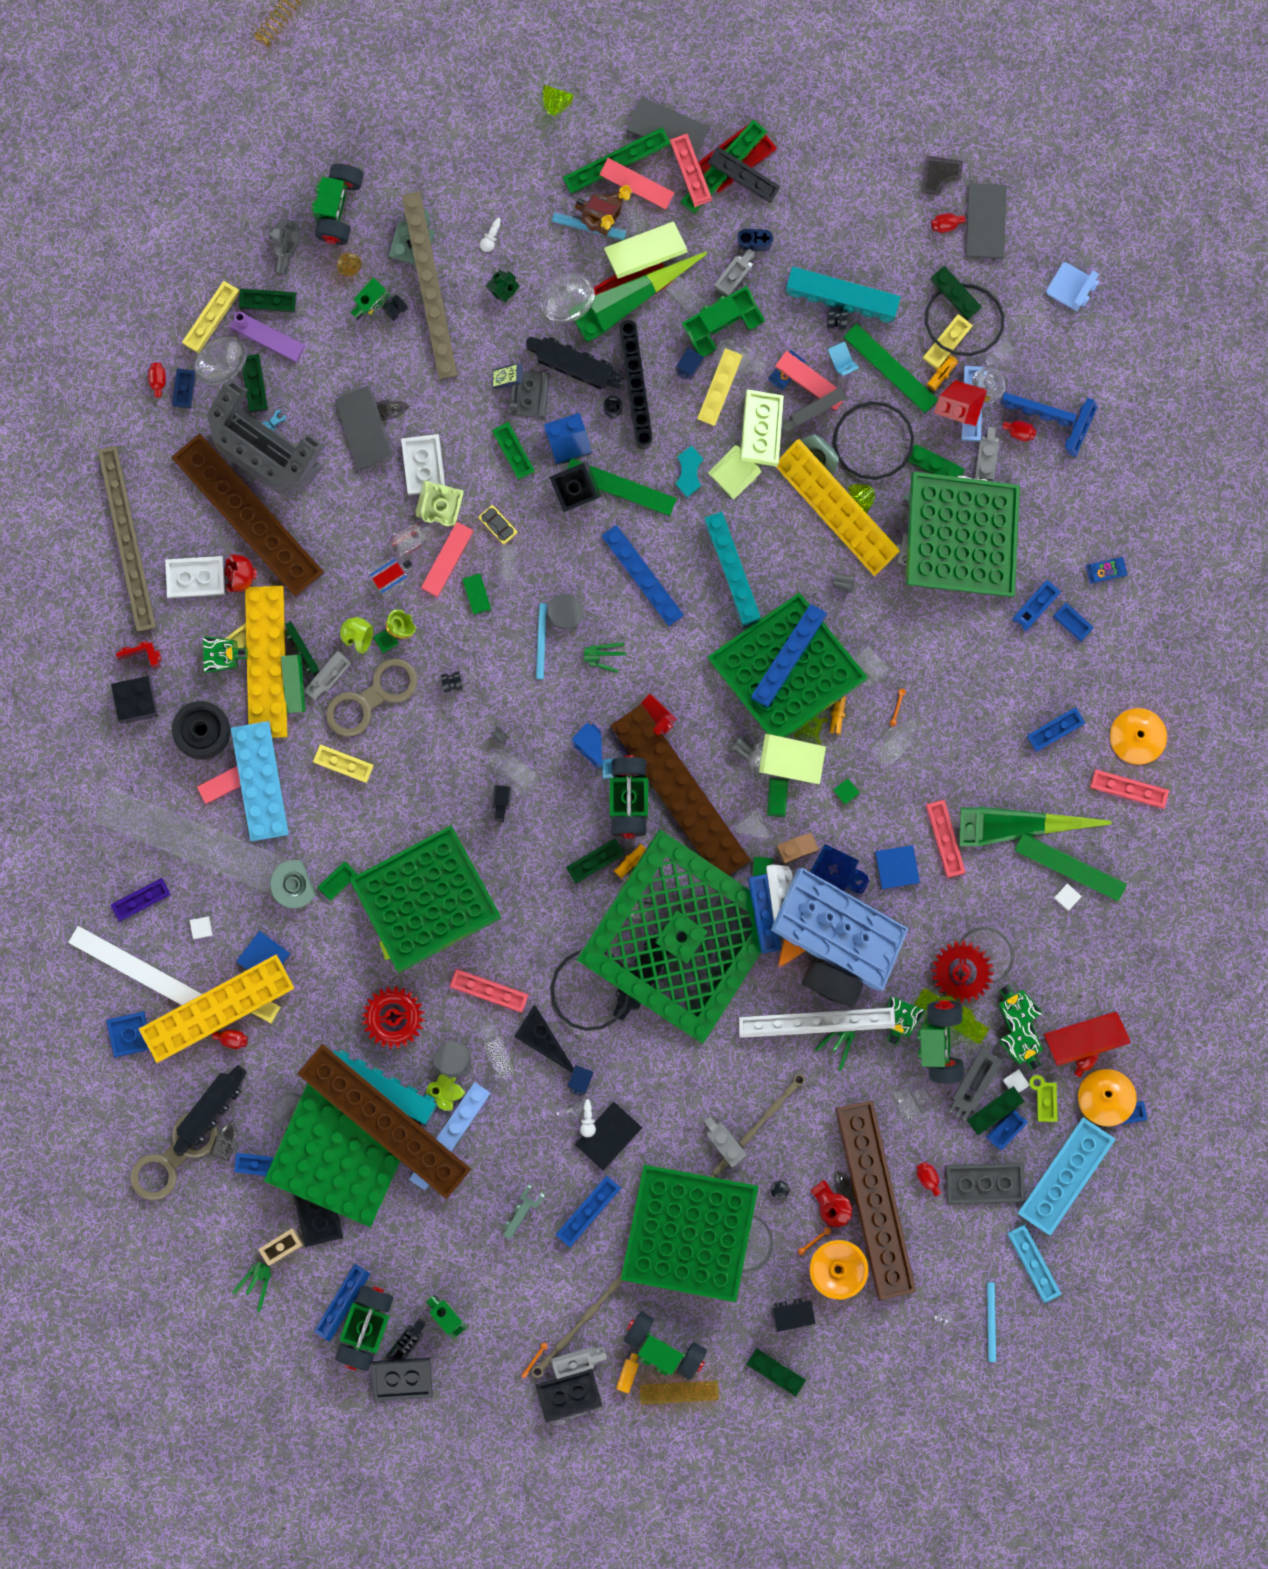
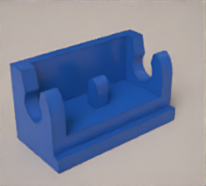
M1013 1110L998 1123L986 1138L1001 1151L1024 1128L1028 1121L1022 1118L1016 1110Z

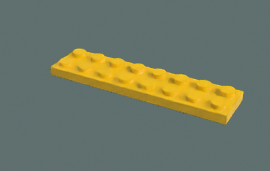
M800 439L796 440L779 458V464L776 468L873 576L879 574L900 552L897 546Z
M284 586L249 587L245 590L246 645L248 649V725L269 721L272 738H288L287 709L284 699L281 656H286Z
M276 954L139 1028V1031L156 1063H159L289 993L295 987Z

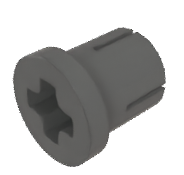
M836 572L833 587L844 589L851 593L855 574L847 575Z
M740 735L729 751L731 753L735 752L744 760H747L754 747L744 741Z

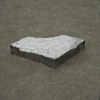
M926 156L921 193L940 196L941 190L946 184L952 181H960L963 161Z

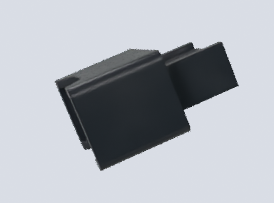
M494 785L492 808H496L495 821L504 822L505 809L509 810L510 786Z

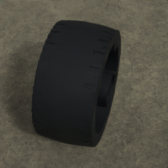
M195 701L186 704L177 712L172 723V736L176 746L185 755L200 760L210 759L220 754L227 746L230 739V724L227 716L218 706L210 702ZM200 727L207 729L206 734L199 736L197 731Z
M812 960L802 981L803 986L817 992L818 995L853 1008L858 1000L864 984L815 960Z

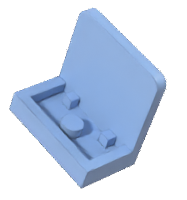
M1064 262L1046 293L1078 312L1081 305L1085 307L1090 298L1087 296L1089 291H1094L1099 281L1096 279L1099 274L1092 271L1089 276Z

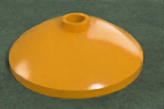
M1133 708L1124 711L1114 720L1110 729V743L1116 755L1123 761L1134 765H1144L1154 761L1162 754L1167 743V731L1163 721L1155 713L1143 708ZM1138 731L1143 732L1144 736L1142 738L1138 737Z
M1101 1069L1092 1072L1082 1081L1078 1091V1104L1081 1112L1089 1121L1099 1126L1112 1127L1125 1122L1132 1115L1136 1106V1091L1132 1082L1124 1074L1116 1070ZM1110 1092L1112 1097L1107 1098L1105 1093Z
M844 1240L830 1241L820 1246L813 1254L809 1267L810 1278L815 1288L824 1296L838 1300L847 1299L856 1295L865 1285L868 1277V1263L865 1255L856 1245ZM840 1266L842 1269L841 1273H835L834 1268Z

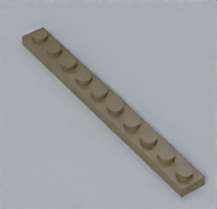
M421 192L402 195L439 380L456 377L458 373Z
M113 446L99 449V458L136 629L138 633L157 629L118 448Z

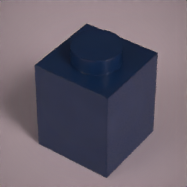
M688 347L676 365L677 375L685 380L687 378L692 380L703 364L704 357Z
M575 1065L567 1086L571 1089L570 1093L581 1096L582 1093L586 1095L594 1072Z

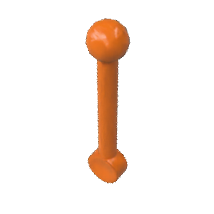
M903 688L898 691L899 698L894 715L889 721L890 726L893 727L897 724L896 718L903 696L906 694V690Z
M829 1227L824 1228L820 1235L803 1248H799L797 1253L804 1255L808 1248L823 1236L829 1235L831 1229Z
M547 1343L540 1345V1350L526 1370L523 1371L521 1377L526 1378L541 1353L548 1348Z

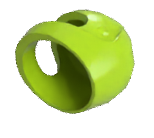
M350 617L342 623L340 637L347 646H351L355 641L357 652L366 653L372 641L373 626L363 618Z

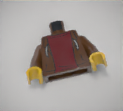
M629 185L622 186L619 190L620 192L611 195L594 193L588 202L578 198L575 209L583 212L581 222L590 231H597L607 236L621 213L622 199H630L632 190Z

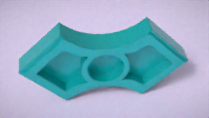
M692 445L677 457L682 471L675 485L686 498L702 487L698 480L697 471L704 459Z

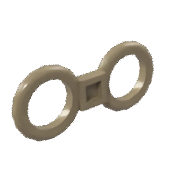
M399 658L388 659L375 669L373 685L361 694L343 692L335 696L329 702L326 710V720L330 728L336 734L344 737L356 736L369 726L371 710L382 702L401 703L409 699L414 694L418 685V677L414 667L407 661ZM393 666L404 668L410 676L409 687L399 695L386 693L380 685L382 673ZM345 700L358 702L364 712L362 722L352 729L340 727L334 719L335 708Z
M188 1113L180 1117L173 1127V1144L162 1155H145L133 1166L130 1180L136 1194L152 1201L163 1199L169 1195L176 1185V1169L187 1157H203L214 1149L219 1135L217 1125L210 1131V1140L206 1146L198 1150L188 1149L183 1156L178 1157L174 1154L173 1150L174 1145L178 1141L176 1129ZM150 1162L163 1164L169 1174L168 1183L165 1188L154 1193L144 1190L139 1184L138 1179L142 1167Z

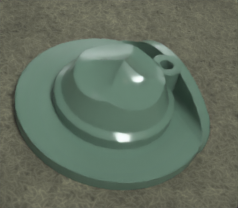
M811 435L802 439L803 444L833 475L839 461V457L834 449L818 435Z
M285 861L273 871L270 878V890L275 900L282 906L300 908L307 905L316 896L303 861Z

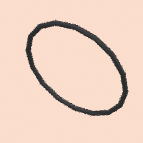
M961 283L964 287L975 288L986 293L997 304L1001 314V329L996 339L986 348L971 353L956 352L943 346L933 336L928 324L929 309L935 298L942 294L941 291L932 296L925 309V326L930 338L941 349L954 355L973 356L986 352L998 342L1004 331L1005 315L1000 302L988 290L975 284Z
M873 401L856 405L846 412L835 428L833 439L835 452L844 468L859 478L873 480L892 476L903 468L912 454L914 444L911 423L905 415L888 403ZM869 405L885 406L897 412L906 422L911 437L909 452L902 464L890 473L879 476L861 475L850 469L840 457L837 447L838 429L844 419L856 409Z
M579 950L566 957L555 970L551 983L552 1004L559 1017L571 1027L584 1031L600 1030L618 1020L626 1010L630 996L626 995L623 1008L615 1018L601 1026L583 1027L573 1024L563 1016L555 1002L554 986L558 972L568 960L579 955L581 952ZM615 960L616 963L623 967V963L620 960Z

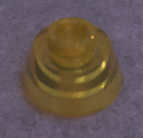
M345 252L338 258L337 270L342 276H354L362 268L360 257L354 253Z

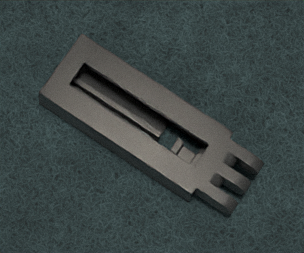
M842 386L791 414L792 419L784 423L783 429L789 431L846 399L847 395Z
M980 1049L952 1098L954 1102L948 1112L952 1114L956 1107L958 1111L955 1116L959 1118L963 1111L965 1114L962 1120L965 1122L971 1111H975L1003 1060L984 1049ZM969 1087L976 1091L971 1102L968 1100L972 1094L966 1093Z

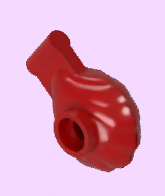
M822 1180L811 1189V1193L820 1203L821 1219L830 1227L839 1228L847 1225L852 1217V1205L849 1199L844 1197V1195L833 1193L828 1183Z

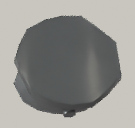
M570 593L560 594L553 598L546 612L548 622L564 630L575 628L584 617L582 602Z
M448 1041L435 1051L433 1064L441 1074L448 1076V1078L462 1077L468 1074L472 1068L469 1050L459 1042Z

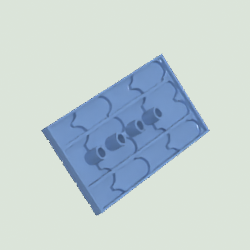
M804 868L797 869L771 930L795 946L798 945L817 958L825 960L848 976H853L868 987L878 991L884 990L909 928Z

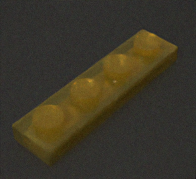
M718 1380L639 1385L641 1405L719 1400Z

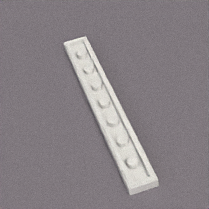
M77 926L68 942L181 1005L202 995Z
M894 1008L739 1017L740 1038L895 1028Z

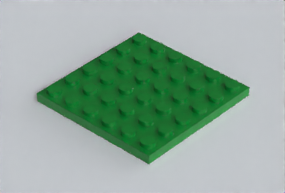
M912 472L906 585L1010 598L1015 597L1020 485Z
M800 592L707 656L708 661L764 732L784 738L868 680V676L823 622L770 706L767 708L751 699L757 686L809 607V603Z
M452 825L349 879L398 974L502 919Z
M306 1083L263 1181L371 1228L400 1160L311 1085Z
M644 1164L621 1281L737 1303L759 1186Z

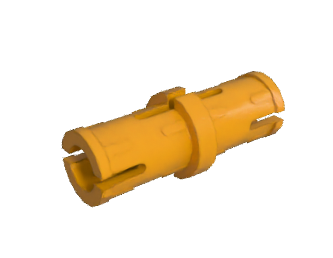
M949 355L941 367L935 370L936 373L926 385L931 390L936 391L940 384L949 378V373L959 361L954 356Z
M847 696L841 698L840 703L839 701L834 703L833 711L830 713L832 718L829 733L834 734L835 726H837L836 734H841Z
M639 844L629 856L626 855L624 857L625 860L613 871L623 879L636 866L646 848Z

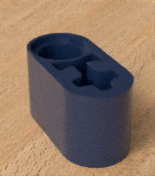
M742 229L737 237V245L742 250L768 251L773 243V235L768 230ZM744 236L749 237L750 242L744 243L741 241V238ZM762 238H766V243H763Z

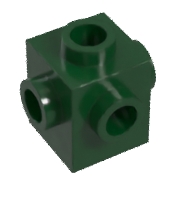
M499 270L492 276V279L485 287L496 299L506 303L515 294L520 285L515 281L517 278L508 271L506 273Z

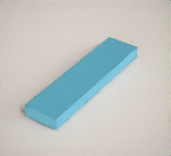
M1025 1224L1007 1233L1043 1303L1045 1304L1062 1295Z

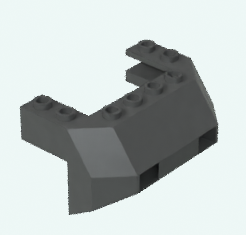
M234 379L224 383L207 413L216 450L276 493L300 490L309 485L323 467L322 464L317 462V459L325 444L318 442L313 438V435L309 434L305 440L302 438L296 447L240 407L248 392L247 388H242Z

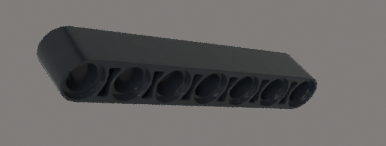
M624 320L620 324V339L635 443L638 448L645 450L652 444V429L637 326L632 320ZM630 327L633 329V332L627 334L623 329ZM633 345L636 349L629 352L626 350V347ZM631 363H635L638 365V368L631 370L628 366ZM634 381L640 382L641 386L639 388H633L631 386V383ZM640 399L644 402V404L642 406H636L634 405V401ZM638 418H644L646 420V423L640 425L636 422V420ZM647 436L649 441L642 443L639 441V438Z

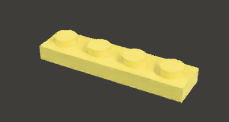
M223 281L182 343L199 354L240 294L239 289Z
M725 348L697 418L698 420L713 426L716 425L742 360V354Z

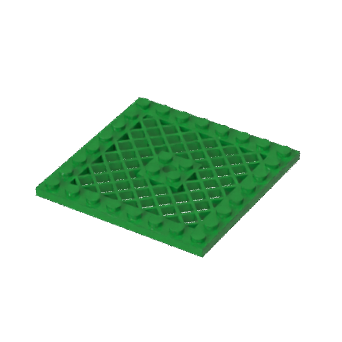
M659 829L575 960L701 1044H704L761 954L750 890ZM665 857L670 860V861L663 862V860L665 859ZM671 864L673 874L664 876L662 866ZM676 865L685 871L677 873ZM659 869L660 877L652 878ZM687 874L688 885L680 886L678 876ZM691 875L702 882L693 883ZM674 877L676 887L667 889L665 879ZM661 880L663 890L654 892L652 882ZM648 885L649 893L642 895ZM702 885L704 895L696 897L694 887ZM707 886L715 890L716 893L709 894ZM689 888L691 898L683 900L681 890ZM677 891L678 901L669 902L668 892ZM663 894L665 904L656 905L655 895ZM718 896L720 906L711 907L709 897ZM723 896L733 903L724 904ZM650 897L652 907L643 908L641 898ZM705 898L707 908L698 910L696 900ZM638 901L639 909L631 911ZM692 901L694 911L685 913L683 903ZM679 904L680 912L674 910L672 913L670 906ZM734 906L735 916L727 918L725 908ZM738 906L748 913L740 915ZM666 907L668 917L659 919L657 909ZM721 909L722 919L714 921L712 911ZM653 910L655 920L646 922L644 912ZM708 912L710 922L701 923L699 914ZM640 913L642 923L633 925L631 915ZM695 915L696 923L686 916ZM749 917L751 927L742 928L741 918ZM627 918L629 926L621 927ZM736 920L738 929L729 931L728 921ZM667 921V923L661 930L660 922ZM723 922L725 932L717 934L715 924ZM656 923L657 934L649 935L647 925ZM710 925L712 935L705 937L708 931L702 927ZM643 926L644 936L636 938L634 928ZM630 929L631 939L622 941L621 931ZM751 930L745 939L743 932ZM680 931H683L686 935L683 942H678L676 939ZM739 933L741 943L732 944L730 935ZM617 934L618 942L610 944ZM726 936L728 946L719 947L717 937ZM657 937L654 943L660 947L651 949L650 938ZM713 939L715 948L706 950L704 940ZM645 940L647 950L638 952L637 941ZM632 943L634 953L625 954L623 944ZM701 944L702 951L694 953ZM619 946L621 956L612 957L610 947ZM740 947L734 956L733 948ZM729 949L730 959L722 961L720 951ZM661 950L663 960L654 962L652 952ZM666 951L675 957L667 959ZM716 952L717 962L709 964L707 954ZM648 953L650 963L641 965L639 955ZM703 955L705 965L696 966L694 957ZM635 956L637 966L628 968L626 958ZM622 959L623 967L614 961ZM690 960L692 968L683 969L682 962L687 964ZM677 961L679 971L670 972L668 962ZM730 963L724 972L723 964ZM664 964L665 974L657 975L655 965ZM718 965L720 975L712 977L710 967ZM651 967L652 977L644 978L642 968ZM705 968L707 978L699 980L697 970ZM638 970L639 978L629 971ZM692 971L694 981L686 983L684 973ZM679 974L681 984L672 986L671 976ZM666 977L668 987L659 989L658 979ZM720 979L714 988L713 980ZM653 980L655 989L645 982ZM708 982L710 991L701 993L699 983ZM695 985L697 994L688 996L686 986ZM682 988L684 997L675 999L673 989ZM669 991L671 999L660 992ZM709 995L708 999L703 1005L702 997ZM698 998L700 1008L691 1010L689 1000ZM685 1001L686 1009L678 1005L677 1002Z

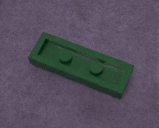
M945 265L930 278L931 282L967 321L982 308Z
M240 288L239 309L296 313V292Z
M260 355L242 356L241 364L245 388L248 389L246 395L249 412L269 410Z
M292 621L284 624L287 628L284 632L289 641L294 640L296 646L293 648L297 655H301L306 662L303 665L307 672H312L316 676L320 670Z
M616 838L568 865L566 869L574 883L577 884L625 856V853Z
M1012 1086L969 1117L967 1122L975 1133L980 1135L1025 1101L1016 1088Z
M757 1348L746 1363L747 1366L795 1397L806 1379Z

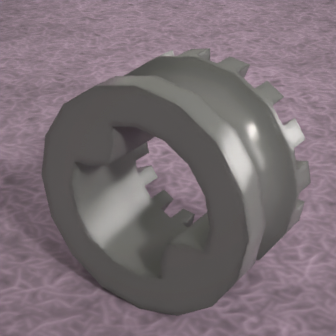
M496 726V730L490 734L503 745L504 740L509 739V736L506 733L503 734L504 731Z

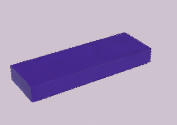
M160 878L111 904V907L118 921L121 922L171 896V893L163 878Z

